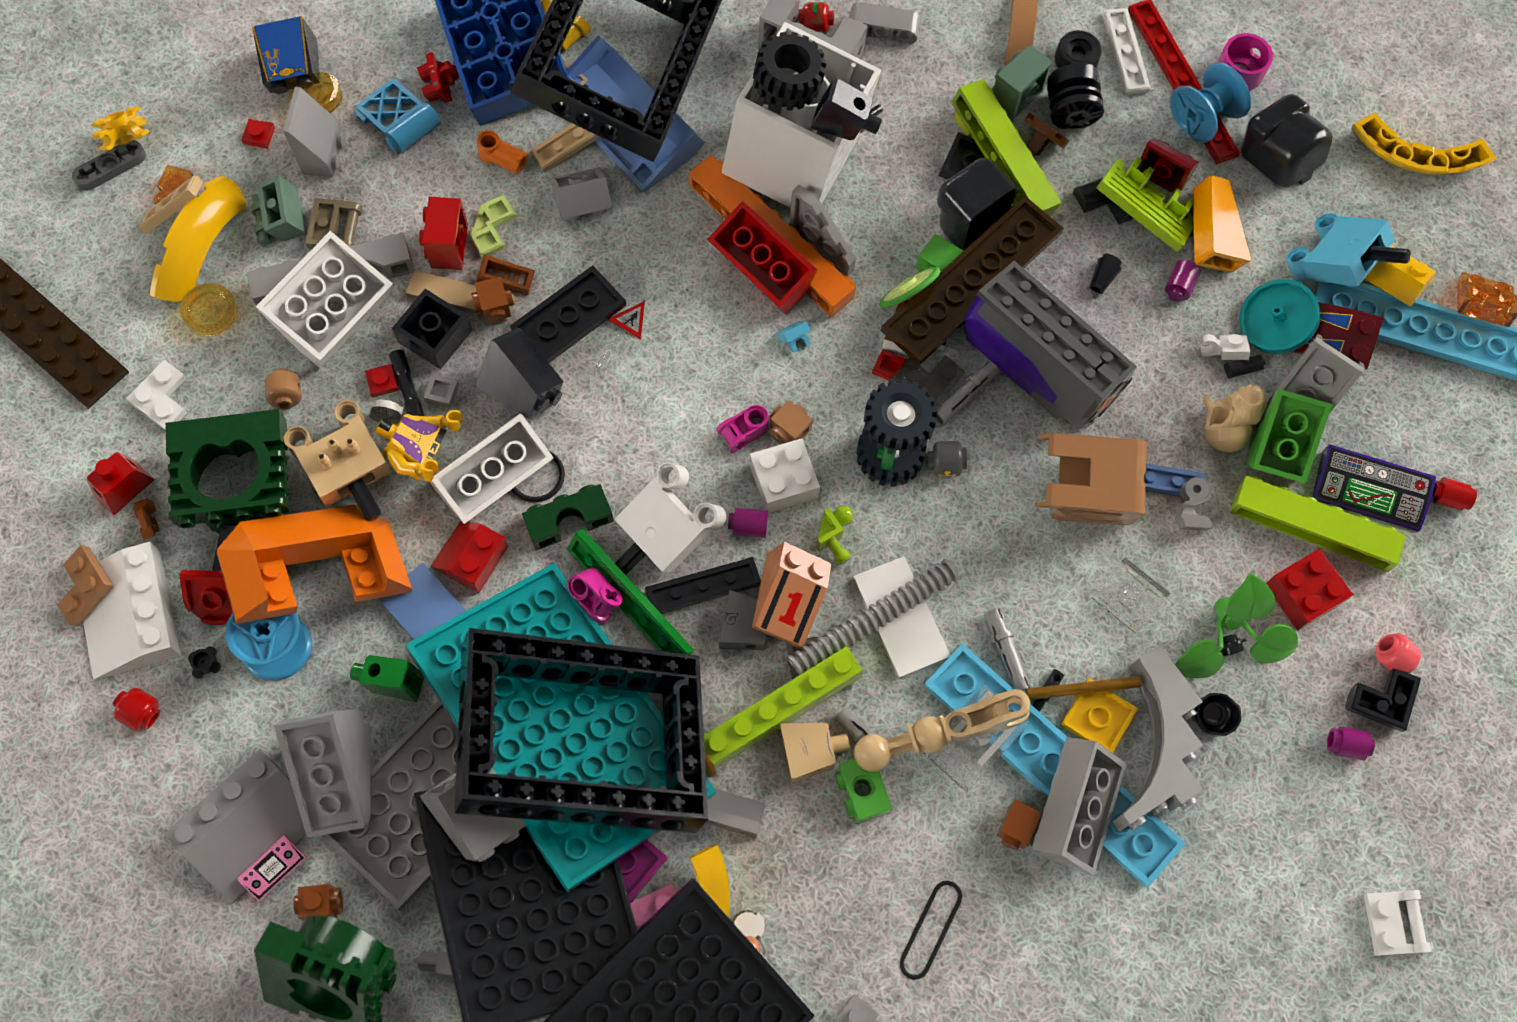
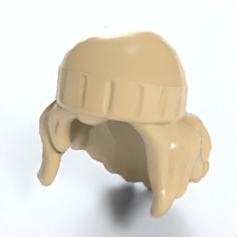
M1249 384L1247 387L1241 386L1233 394L1227 395L1226 399L1213 402L1209 399L1208 394H1204L1202 400L1207 407L1206 426L1204 427L1206 442L1214 449L1226 453L1236 452L1244 448L1251 437L1253 425L1261 420L1266 410L1267 404L1264 389L1259 385L1254 386L1253 384Z

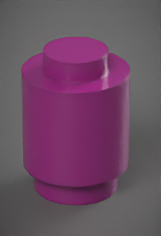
M1338 727V729L1331 728L1328 733L1327 749L1334 752L1337 756L1365 761L1374 752L1375 741L1371 739L1369 732Z

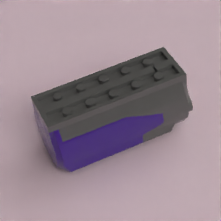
M1016 261L1009 264L978 291L975 301L965 316L964 331L966 340L1055 419L1065 418L1077 429H1083L1092 425L1094 419L1097 416L1100 417L1132 381L1133 378L1131 376L1137 368L1133 362Z

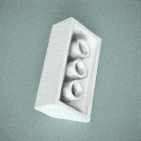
M520 413L434 474V479L430 483L448 507L465 524L551 461L553 456Z

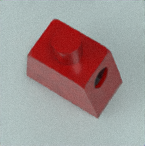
M119 452L114 453L108 459L98 461L95 470L86 478L95 498L113 515L119 512L155 480L136 461Z

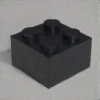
M424 289L392 327V330L399 344L441 370L472 332L473 328L466 313L429 290Z

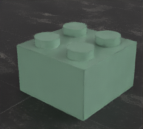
M1031 45L1023 51L1019 50L1016 52L1011 62L1007 66H1001L994 76L996 80L992 90L1011 121L1044 91L1053 64L1050 59Z

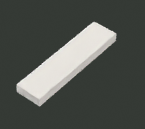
M1128 8L1104 10L1102 15L1125 95L1149 93L1151 88Z

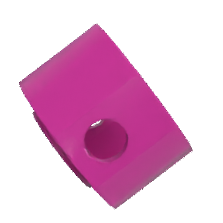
M1241 33L1229 38L1217 62L1233 67L1242 76L1249 91H1252L1264 79L1273 62V52L1265 39L1256 34ZM1252 48H1257L1260 52V56H1257L1253 52ZM1234 64H1242L1248 69V71L1242 70Z

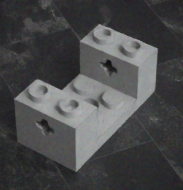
M769 0L759 17L758 47L760 48L765 40L769 41L770 36L777 35L784 22H787L859 59H862L864 55L867 25L862 24L858 20L845 16L833 37L830 38L821 32L813 31L798 23L799 0Z

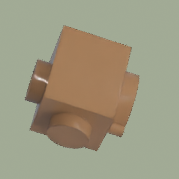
M788 400L782 407L778 405L772 411L769 417L770 427L767 429L774 440L779 444H784L801 438L804 439L812 430L813 419L808 416L802 406L794 405Z

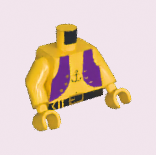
M450 410L446 414V418L443 415L412 416L404 414L397 425L382 418L374 432L388 440L382 454L388 459L396 473L410 476L416 481L423 477L426 482H430L434 479L433 473L439 472L438 463L433 458L447 432L445 427L448 426L449 430L456 432L461 428L460 421L463 418L459 410Z

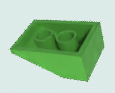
M1277 388L1253 437L1244 465L1306 484L1333 404Z

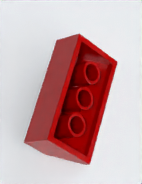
M744 201L733 210L707 239L786 315L805 296L817 272V269Z

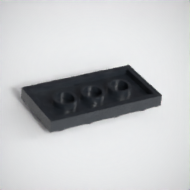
M592 265L511 324L510 329L511 331L516 328L522 329L550 363L627 306L619 292Z

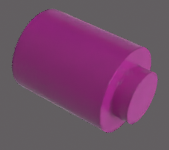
M1190 260L1177 261L1165 287V292L1169 298L1174 301L1188 300L1200 276L1201 268Z
M735 508L734 513H729L728 529L733 530V535L766 538L768 510Z

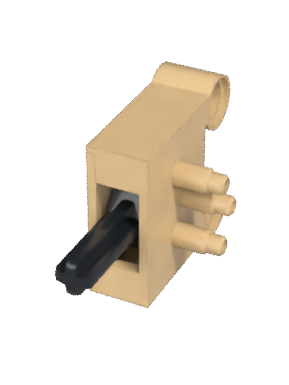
M344 400L338 403L334 414L341 429L316 442L312 440L308 431L301 426L288 429L284 434V443L291 454L299 459L326 507L352 494L366 520H376L381 515V510L367 486L392 472L365 427L364 416L356 402ZM355 414L352 419L344 420L347 415ZM305 440L302 445L295 446L298 441Z

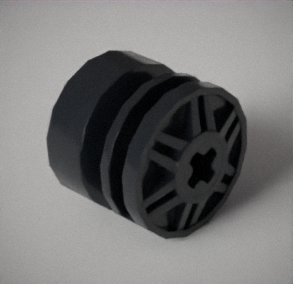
M1071 63L1059 67L1048 76L1046 85L1050 100L1049 108L1051 120L1055 126L1061 129L1086 128L1102 118L1104 105L1098 69L1093 65Z

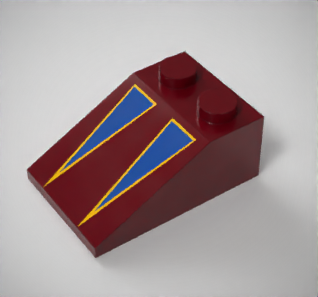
M1318 302L1320 323L1316 333L1304 346L1292 352L1302 355L1310 342L1319 334L1322 336V341L1355 363L1362 362L1365 367L1364 370L1368 369L1384 317Z

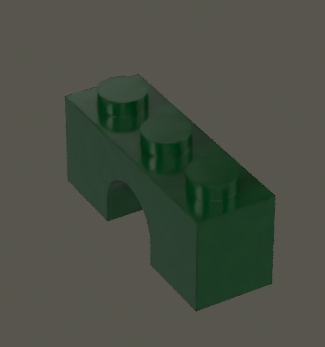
M601 484L584 486L577 493L569 496L567 494L557 496L553 499V502L545 505H533L526 512L522 513L535 551L562 541L558 527L560 522L566 517L576 516L581 518L588 531L614 522L611 508Z

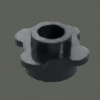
M1236 634L1224 636L1223 649L1220 652L1223 656L1244 651L1242 643L1247 640L1246 638H1237Z
M209 646L206 649H198L190 653L188 661L193 668V677L201 679L205 674L211 672L215 674L220 671L221 664L217 662V650L214 647ZM204 660H207V663L205 665H202V662Z

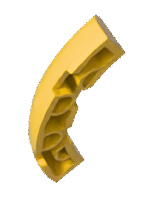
M1376 112L1354 123L1351 127V130L1358 139L1377 156L1397 167L1427 175L1464 173L1480 168L1497 159L1483 138L1466 145L1451 147L1450 149H1434L1432 146L1416 142L1411 144L1399 138L1398 133L1392 130Z
M223 175L210 180L204 185V191L182 208L163 243L167 250L162 264H156L149 296L174 302L189 301L194 297L201 266L213 241L234 216L245 210L244 195L234 181Z

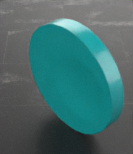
M1288 279L1273 280L1260 285L1247 296L1240 310V327L1243 334L1247 335L1248 342L1257 350L1269 354L1289 353L1304 346L1316 333L1320 323L1319 304L1313 292L1302 283Z

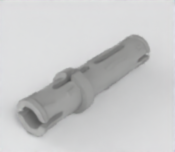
M988 361L977 373L969 375L966 378V383L937 408V421L941 425H945L976 394L984 392L985 386L1000 374L999 368L993 362Z
M995 608L984 613V616L993 636L991 640L999 650L1012 688L1022 691L1032 688L1015 647L1013 631L1009 630L1002 609Z

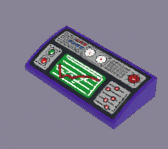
M1329 444L1321 454L1312 497L1322 503L1419 532L1430 505L1436 476Z

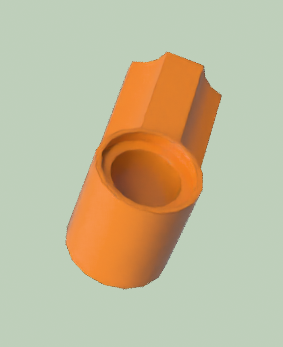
M485 130L477 136L478 155L483 162L495 163L515 174L522 171L528 159L527 153L500 140L498 134L494 131Z

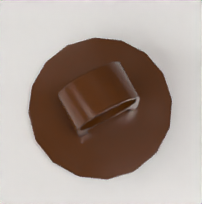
M1030 112L1023 120L1036 129V132L1026 144L1033 158L1042 153L1050 140L1063 149L1070 142L1069 139Z

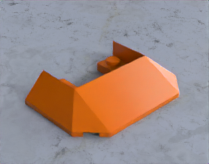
M355 504L242 521L217 548V556L236 624L297 613V603L285 567L286 565L341 557L355 602L412 592V586L389 521L381 517L368 521L365 519L359 506Z

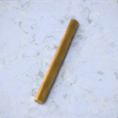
M1140 676L1027 688L1025 692L1029 699L1033 700L1140 688L1142 682Z

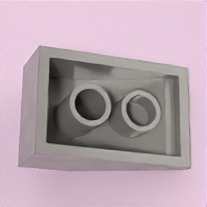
M295 87L283 129L285 137L302 174L333 177L334 170L340 166L339 150L340 147L345 146V132H342L340 124L335 117L301 87Z

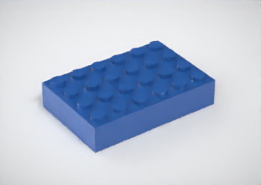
M435 0L469 108L479 125L481 126L532 106L533 104L510 92L516 74L546 15L542 0ZM559 52L551 71L561 72L565 74L564 77L569 78L563 58Z

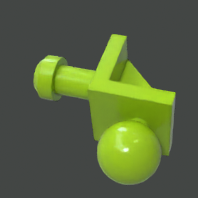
M845 505L838 506L833 513L829 508L824 510L816 544L819 552L829 547L835 556L834 561L839 565L846 563L850 559L848 550H844L838 542L843 536L844 529L842 526L850 524L853 520V511Z

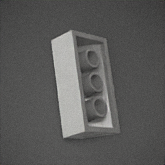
M1066 737L1064 747L1060 753L1057 770L1052 779L1049 796L1043 808V815L1034 838L1032 850L1050 861L1094 876L1127 764L1096 741Z

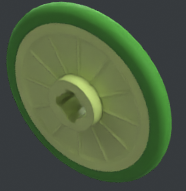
M930 267L902 281L880 300V307L889 308L916 295L939 276L940 269L938 267Z

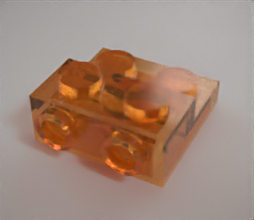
M1462 272L1458 278L1457 313L1510 327L1517 317V295L1514 294V286L1508 285L1505 282L1483 278L1477 274Z

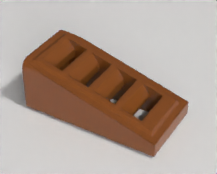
M484 254L476 282L497 278L499 271H504L502 282L505 291L510 290L515 293L529 294L535 270ZM489 269H494L493 275L487 274ZM510 273H515L513 282L508 281ZM520 274L526 275L523 285L518 284Z

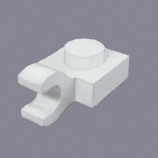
M1210 334L1202 336L1203 345H1210L1201 346L1202 356L1221 355V360H1249L1250 348L1247 335H1220L1219 340Z

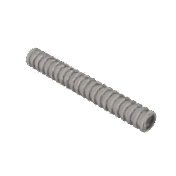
M943 559L941 564L937 563L934 565V569L929 568L927 573L922 572L920 578L914 577L912 579L913 582H906L905 587L900 586L898 591L893 590L891 596L885 595L883 601L879 599L876 601V605H869L868 610L864 608L861 611L862 614L856 613L854 619L848 618L846 624L842 622L839 624V628H832L831 633L827 631L824 634L825 637L819 636L817 642L811 641L809 647L803 646L801 652L797 650L794 656H787V663L790 669L798 677L846 646L849 648V645L854 646L856 640L862 641L864 635L870 636L871 631H878L879 626L884 627L886 622L891 623L893 617L899 618L901 612L905 614L908 612V608L913 609L916 603L921 604L923 602L922 599H929L930 594L935 595L937 590L942 591L944 585L950 586L952 584L951 581H958L959 574L956 567L951 561Z

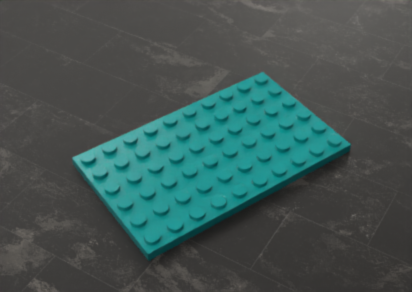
M555 563L406 644L405 649L457 727L459 718L461 645L469 628L612 645L598 623L571 596L567 588L568 581ZM497 676L495 680V696L498 697V701L494 708V725H497V731L493 737V753L496 754L493 769L496 774L507 775L510 772L515 773L514 776L538 778L539 775L546 776V779L569 781L570 778H576L578 782L599 783L600 781H607V784L629 786L632 783L637 784V787L658 789L660 786L666 787L663 715L646 692ZM706 777L708 800L717 791ZM523 819L526 823L525 830L566 892L661 831Z

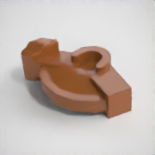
M148 498L135 502L133 509L141 525L140 534L143 540L155 536L156 532H159L160 529L155 517L151 516V513L156 512L154 502Z

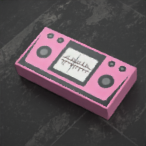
M283 835L246 869L237 880L260 901L297 867L306 856Z

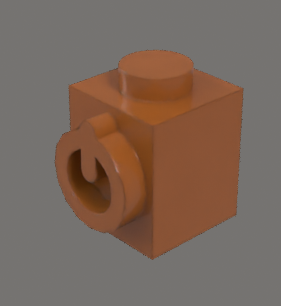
M501 277L475 283L477 292L471 294L478 317L484 316L486 323L491 321L500 322L507 317H511L509 307L514 306L511 291L504 290Z
M331 884L298 887V895L294 896L293 900L294 912L298 914V919L303 921L311 915L329 916L337 919V915L343 912L342 890L340 887H334Z

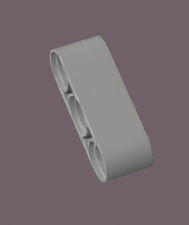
M858 2L852 5L849 18L867 25L866 37L876 39L882 37L885 38L884 40L900 43L906 41L909 42L908 44H914L917 41L921 17L914 11Z

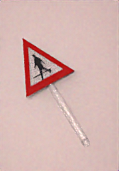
M645 301L607 319V321L622 330L597 363V369L602 367L626 332L641 340Z

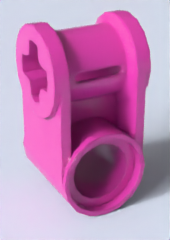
M752 405L734 417L723 421L716 428V431L719 435H723L729 444L728 449L730 452L735 453L767 432L769 428L768 412L763 406ZM753 418H760L763 420V422L758 425L752 424L750 421Z
M588 568L568 580L567 588L571 596L580 603L593 620L599 623L607 622L611 617L612 610L619 607L623 601L620 592L609 583L597 568Z

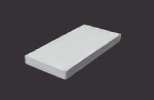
M903 556L853 576V581L868 610L869 605H876L877 600L883 601L885 595L891 596L893 590L898 591L900 586L905 587L906 582H913L914 576ZM922 599L923 602L921 604L916 603L913 609L908 608V612L905 614L901 612L899 618L893 617L891 623L886 622L884 627H878L877 634L898 679L941 663L951 656L925 599Z

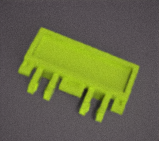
M1137 156L1127 170L1124 171L1126 163L1117 158L1102 178L1097 189L1178 252L1184 246L1194 228V219L1190 214L1184 219L1193 205V200L1189 198L1183 204H1180L1177 199L1182 191L1176 188L1164 203L1163 200L1166 195L1151 183L1144 187L1154 171L1153 168L1149 166L1143 173L1140 172L1137 168L1140 165L1141 159Z

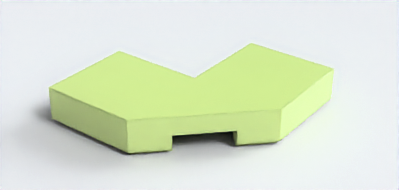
M504 195L480 206L477 220L471 229L469 238L481 259H483L484 254L490 256L505 249L494 228L516 218V214Z

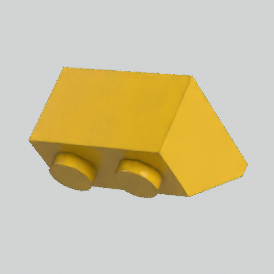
M1410 256V261L1407 264L1378 261L1367 274L1365 280L1411 307L1433 282L1436 271Z

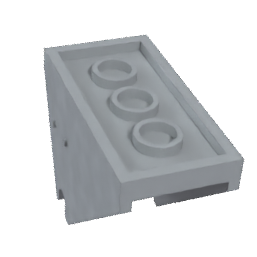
M1317 334L1301 357L1297 359V362L1278 386V389L1333 404L1330 410L1331 413L1363 373L1365 367L1362 362L1355 363L1322 341V336ZM1275 392L1272 394V396H1271V397L1269 398V400L1266 402V404H1267L1266 410L1264 411V413H1263V415H1262V417H1261V420H1260L1257 424H1255L1257 427H1259V425H1260V423H1261V421H1262V419H1263V417H1264V415H1265V413H1266V411H1267V409H1268V407H1269V405H1270V403H1271V401H1272V398H1273Z
M365 709L336 710L278 721L274 725L307 838L365 828L371 820V726L369 723L364 724L363 715Z

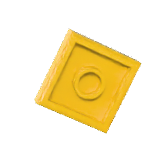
M1088 678V679L1086 680V682H1090V681H1094V680H1092L1091 678ZM1112 691L1078 694L1061 722L1060 727L1079 739L1096 741L1113 753L1139 708Z

